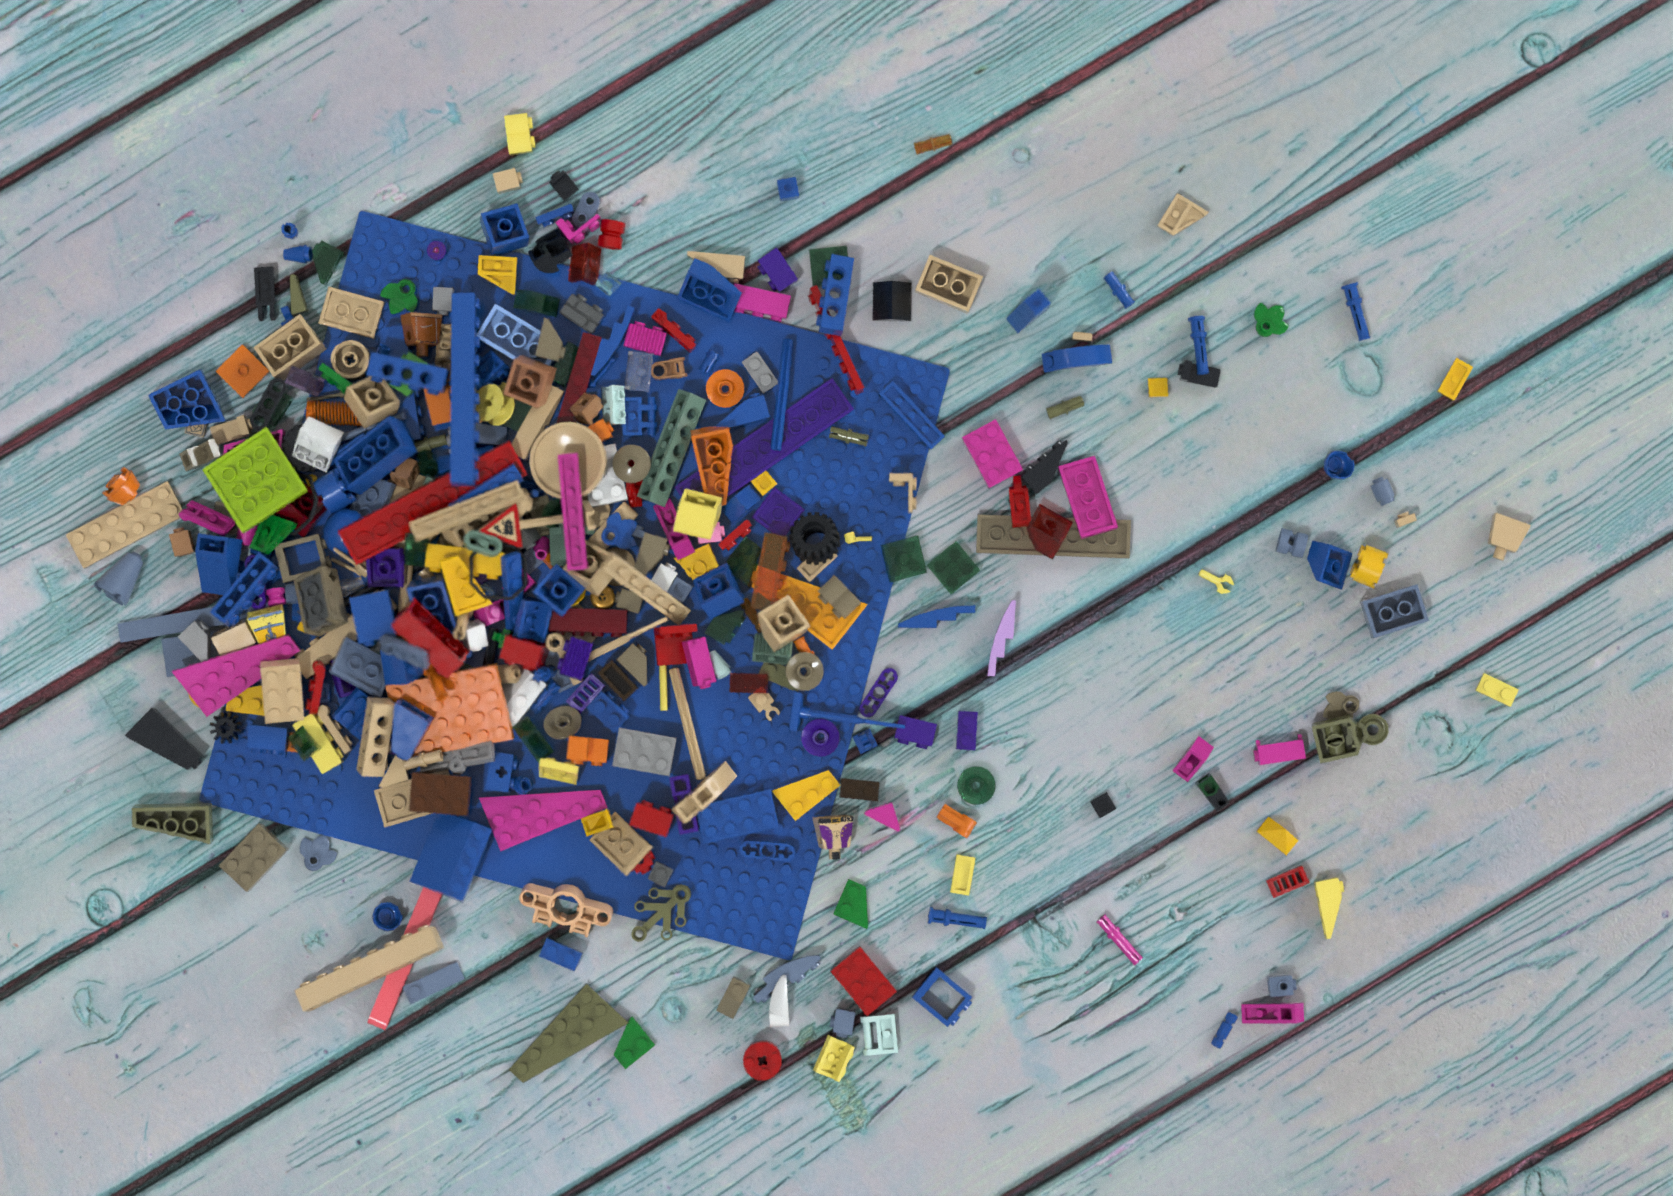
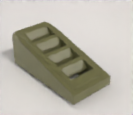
M292 274L290 275L292 316H298L299 314L307 313L308 308L298 277Z

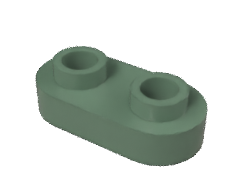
M469 531L463 540L466 549L488 557H496L502 550V543L497 537L482 532ZM470 540L476 541V544H471ZM493 546L495 550H489L488 547Z

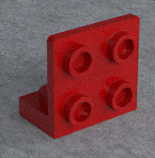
M697 624L654 628L658 666L687 663L682 642L693 639L692 632H697Z

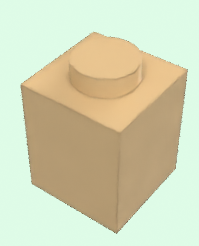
M515 168L493 173L498 194L521 189L520 184L523 183L522 176Z

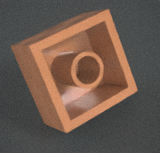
M520 355L513 361L503 394L533 407L540 408L547 402L557 369L525 355Z

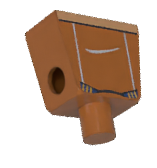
M415 312L401 315L406 346L416 347L417 357H428V347L439 344L442 315Z

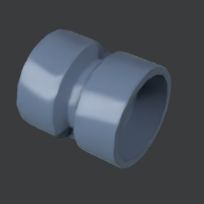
M1281 528L1276 552L1282 554L1290 552L1291 556L1303 558L1308 534L1300 532L1293 534L1292 530Z

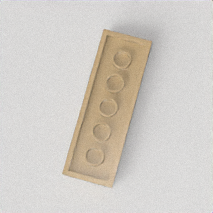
M169 481L134 498L131 502L129 501L66 534V537L83 569L180 519L179 512L183 508Z

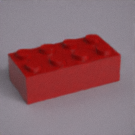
M415 598L399 611L391 624L395 633L399 636L402 635L407 640V643L426 651L429 662L435 667L436 672L446 679L464 663L469 653V650Z

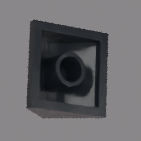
M899 281L873 282V321H911V283Z

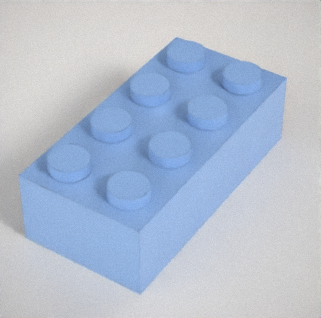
M497 304L494 305L477 333V336H480V341L512 360L520 355H525L549 366L553 362L552 360L535 356L541 333L540 330Z

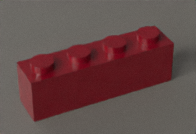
M569 608L563 617L552 610L549 631L565 636V632H572V636H584V633H592V637H603V633L611 634V637L620 638L623 634H627V610Z

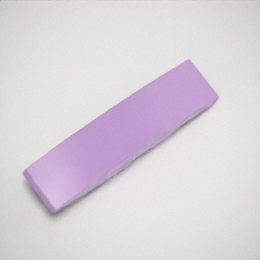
M1015 600L1010 602L995 634L989 656L987 676H995L996 658H1004L1005 639H1013Z

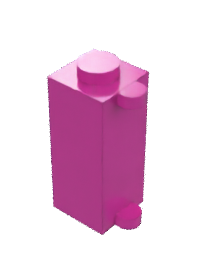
M697 637L683 641L682 645L692 685L699 686L700 689L711 687V683L716 682L706 638Z
M1297 734L1298 740L1260 745V740H1255L1256 750H1253L1254 761H1258V765L1305 759L1302 734Z

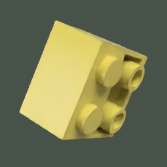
M685 489L679 503L673 531L711 540L721 515L722 497Z

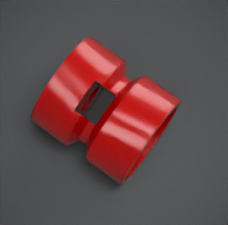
M601 219L600 231L603 234L599 235L597 246L612 250H622L623 239L620 235L624 234L626 223Z

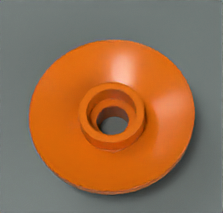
M728 369L719 370L709 377L706 384V393L714 405L729 408L736 405L742 399L744 383L736 372ZM728 386L729 391L726 393L722 392V387Z

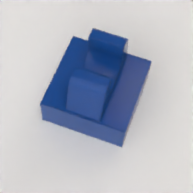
M870 729L853 736L860 754L878 746Z

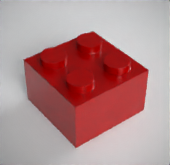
M510 634L505 636L499 658L505 659L504 663L510 665L521 664L523 669L533 671L545 666L549 650L545 643H540L534 639L517 638Z
M642 800L641 803L637 802L629 825L667 837L675 815L671 813L672 809L660 806V809L653 807L654 803Z

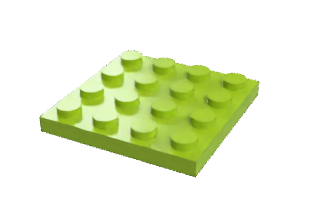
M267 427L202 469L243 534L308 492Z

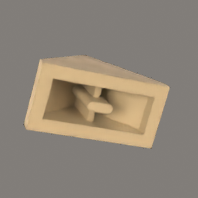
M395 755L379 785L380 787L384 788L410 780L408 770H405L402 759Z

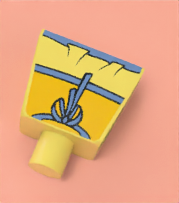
M283 604L247 612V621L259 644L286 635Z

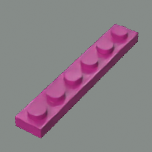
M578 453L558 454L567 570L588 569Z

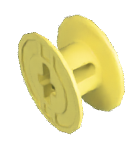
M487 384L477 392L480 395V403L476 404V412H479L481 421H487L493 426H500L506 423L512 416L515 407L514 398L504 395L505 389H500L495 384Z

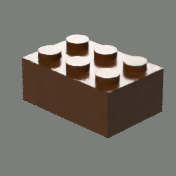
M412 773L409 811L469 816L472 777Z

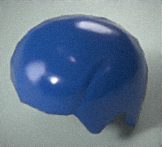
M1333 451L1324 459V471L1332 479H1346L1354 471V460L1350 459L1346 452Z
M390 902L380 903L374 908L372 915L375 926L385 932L396 929L401 924L403 918L399 907Z

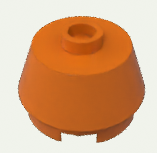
M122 467L120 470L122 473L120 475L115 474L105 486L108 490L102 492L107 497V500L120 505H124L128 501L131 502L138 494L136 491L140 486L132 470L129 471Z

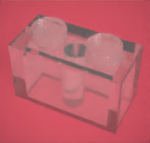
M628 351L624 389L649 392L653 360L652 353Z

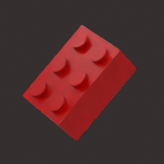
M861 946L830 970L866 1016L897 992Z

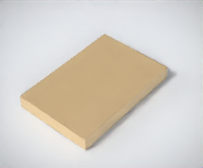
M328 287L318 323L374 339L385 302Z
M614 812L611 815L613 828L594 834L590 841L627 876L652 849V846L618 813Z

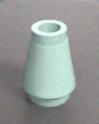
M716 650L711 651L709 654L714 674L720 680L731 673L730 666Z

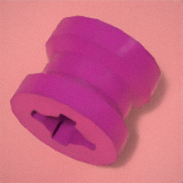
M280 587L266 590V595L269 596L268 606L287 604L284 598L285 588Z

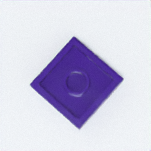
M774 487L751 518L783 540L790 531L791 526L794 525V521L799 519L805 509Z

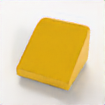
M1148 378V398L1168 397L1167 378Z

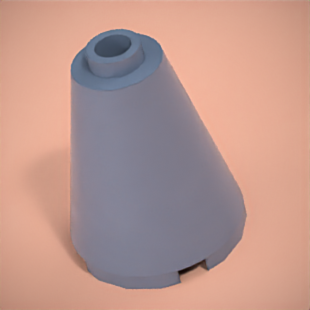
M134 551L132 553L127 552L93 584L94 587L100 592L103 589L106 597L122 606H126L143 566L142 556Z

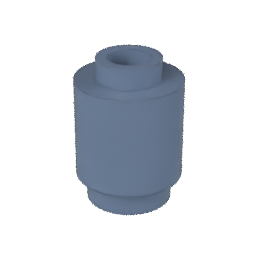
M1382 476L1372 481L1373 485L1370 487L1377 503L1379 502L1383 506L1395 500V494L1388 478L1384 480Z

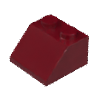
M304 482L303 484L308 492L274 513L277 517L296 523L297 527L294 531L309 519L314 503L312 490ZM317 494L318 503L313 520L298 533L303 538L316 526L328 510L322 503L324 500L321 495L318 496Z

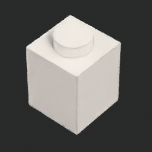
M669 563L665 565L660 564L651 581L667 592L678 575L675 572L676 567Z
M478 619L468 622L466 636L463 639L464 646L470 651H480L482 647L488 646L485 625Z

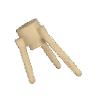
M333 548V551L352 563L355 568L335 558H331L332 562L359 576L367 577L366 560L356 565L354 560L337 548Z

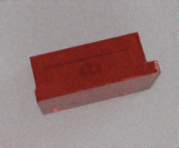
M589 242L573 246L568 281L571 283L584 281L592 286L597 285L602 249Z

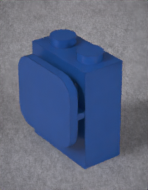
M388 590L349 598L359 644H364V647L376 645L375 641H378L383 635L399 636L391 626L396 617Z

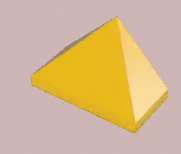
M609 809L581 818L586 837L613 828Z
M1269 816L1256 831L1286 856L1298 842L1291 833Z

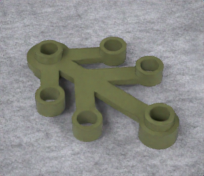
M683 884L675 886L673 890H659L656 887L649 890L648 895L652 899L670 897L671 899L667 903H645L641 900L635 903L634 908L637 912H643L644 910L657 911L642 926H636L632 930L631 936L635 941H643L647 936V931L662 917L663 930L661 938L663 940L671 939V909L676 904L677 917L675 918V924L678 927H683L686 924V918L684 917L685 903L689 901L691 891ZM651 890H657L658 895L656 897L651 896ZM680 890H683L685 892V896L683 898H680L678 896V892ZM638 903H642L644 905V908L642 910L637 909ZM683 918L684 924L679 925L677 919ZM637 930H641L643 932L642 937L636 936ZM664 931L670 932L669 938L663 936Z

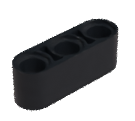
M274 378L269 382L250 419L251 425L254 428L262 430L265 427H269L288 391V384L283 379ZM277 382H282L283 389L280 392H275L274 385ZM268 399L274 401V406L271 409L265 408V402ZM259 416L265 418V423L262 426L256 425V419Z

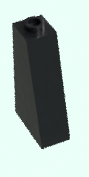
M151 708L125 734L128 739L187 770L192 768L195 770L203 762L200 760L203 755L156 708Z

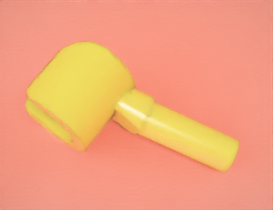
M854 531L844 534L845 541L848 544L859 541H872V536L855 537Z

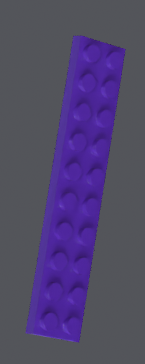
M833 378L786 409L780 451H774L770 448L774 418L733 446L727 498L854 410ZM699 470L675 486L681 497L685 489L704 493Z

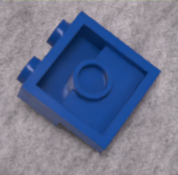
M356 687L332 714V717L361 741L369 696ZM384 716L380 717L377 722H380Z

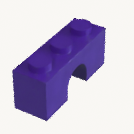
M689 774L669 778L675 805L692 792ZM676 815L680 835L699 831L697 815L685 824Z

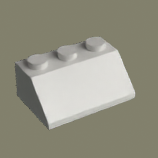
M516 664L521 671L519 681L517 683L502 684L513 730L548 685L544 681L537 682V680H533L534 674L529 670L523 669L521 664Z

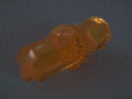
M950 134L916 142L914 143L916 154L932 150L935 152V149L952 145V139Z

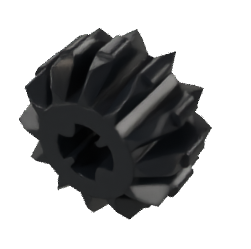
M220 712V718L217 716L213 717L217 723H210V726L215 727L214 730L210 731V734L217 733L214 740H218L221 737V744L225 743L226 738L229 744L232 743V737L238 740L239 737L235 733H242L243 731L237 729V726L242 725V722H235L238 716L235 715L231 719L232 712H228L226 717L224 712ZM229 723L230 731L224 733L225 729H222V725Z

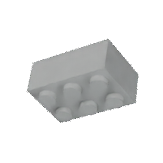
M619 728L612 766L670 776L677 738Z

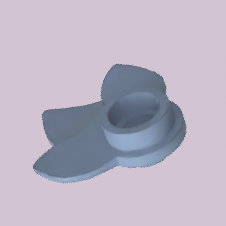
M325 835L317 837L313 842L304 837L300 843V853L305 858V867L310 871H317L323 865L332 864L337 857V852L329 850V840ZM316 858L317 863L311 864L310 860Z

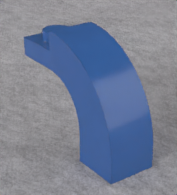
M1110 344L1074 347L1042 353L1044 373L1112 364Z

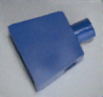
M380 650L385 685H406L419 679L423 674L424 669L415 667L405 660L396 658L394 655L388 656L385 653L383 654Z

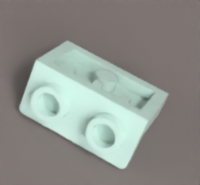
M610 385L609 387H601L602 411L605 423L609 421L611 425L626 424L624 386Z

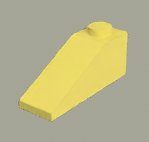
M1337 877L1314 881L1325 939H1331L1342 899L1341 892H1344L1343 882L1339 881Z

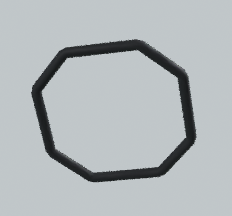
M297 473L299 477L309 480L314 503L309 519L294 532L290 533L293 536L313 520L318 503L312 477Z
M502 543V547H511L514 551L521 553L514 545ZM473 552L470 554L469 583L484 599L513 600L527 587V559L521 553V559L523 560V586L511 597L485 595L473 582V557L477 553Z

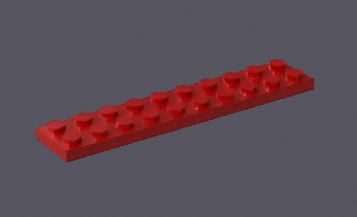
M509 440L479 456V461H476V469H479V481H476V486L512 463L522 478L527 475ZM449 471L339 529L338 533L355 564L358 565L413 536L409 525L410 522L448 508L450 502L476 486H452Z

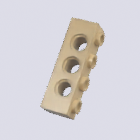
M368 697L356 768L361 776L384 777L385 770L388 768L387 754L391 750L390 736L393 732L395 706L390 698ZM384 716L380 722H377L380 717ZM381 734L379 739L374 740L377 735ZM374 753H378L376 757L372 758Z

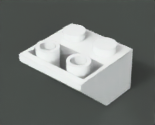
M309 416L299 431L292 457L327 472L340 446L344 432Z

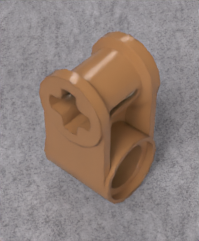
M685 357L654 363L650 368L651 377L657 381L687 377L683 362ZM655 367H662L664 374L656 376L653 373Z

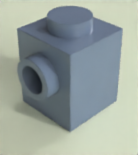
M1292 975L1267 977L1270 997L1294 995L1293 990H1296V980L1292 979Z
M836 1008L835 1016H831L830 1027L833 1028L836 1036L847 1038L848 1035H852L855 1011Z

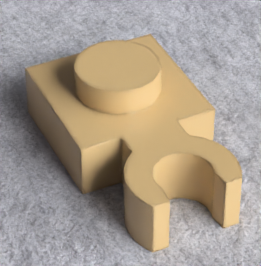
M763 686L748 697L759 713L762 710L766 711L765 715L769 721L772 720L769 716L771 711H775L778 715L780 714L776 707L770 705L774 702V699Z

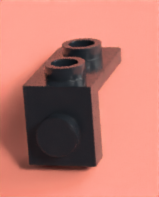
M1184 360L1183 364H1179L1177 375H1180L1179 381L1213 388L1218 386L1220 369L1208 367L1209 374L1197 375V365L1193 364V361Z

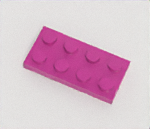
M1095 456L1058 466L1080 539L1117 529L1118 525Z

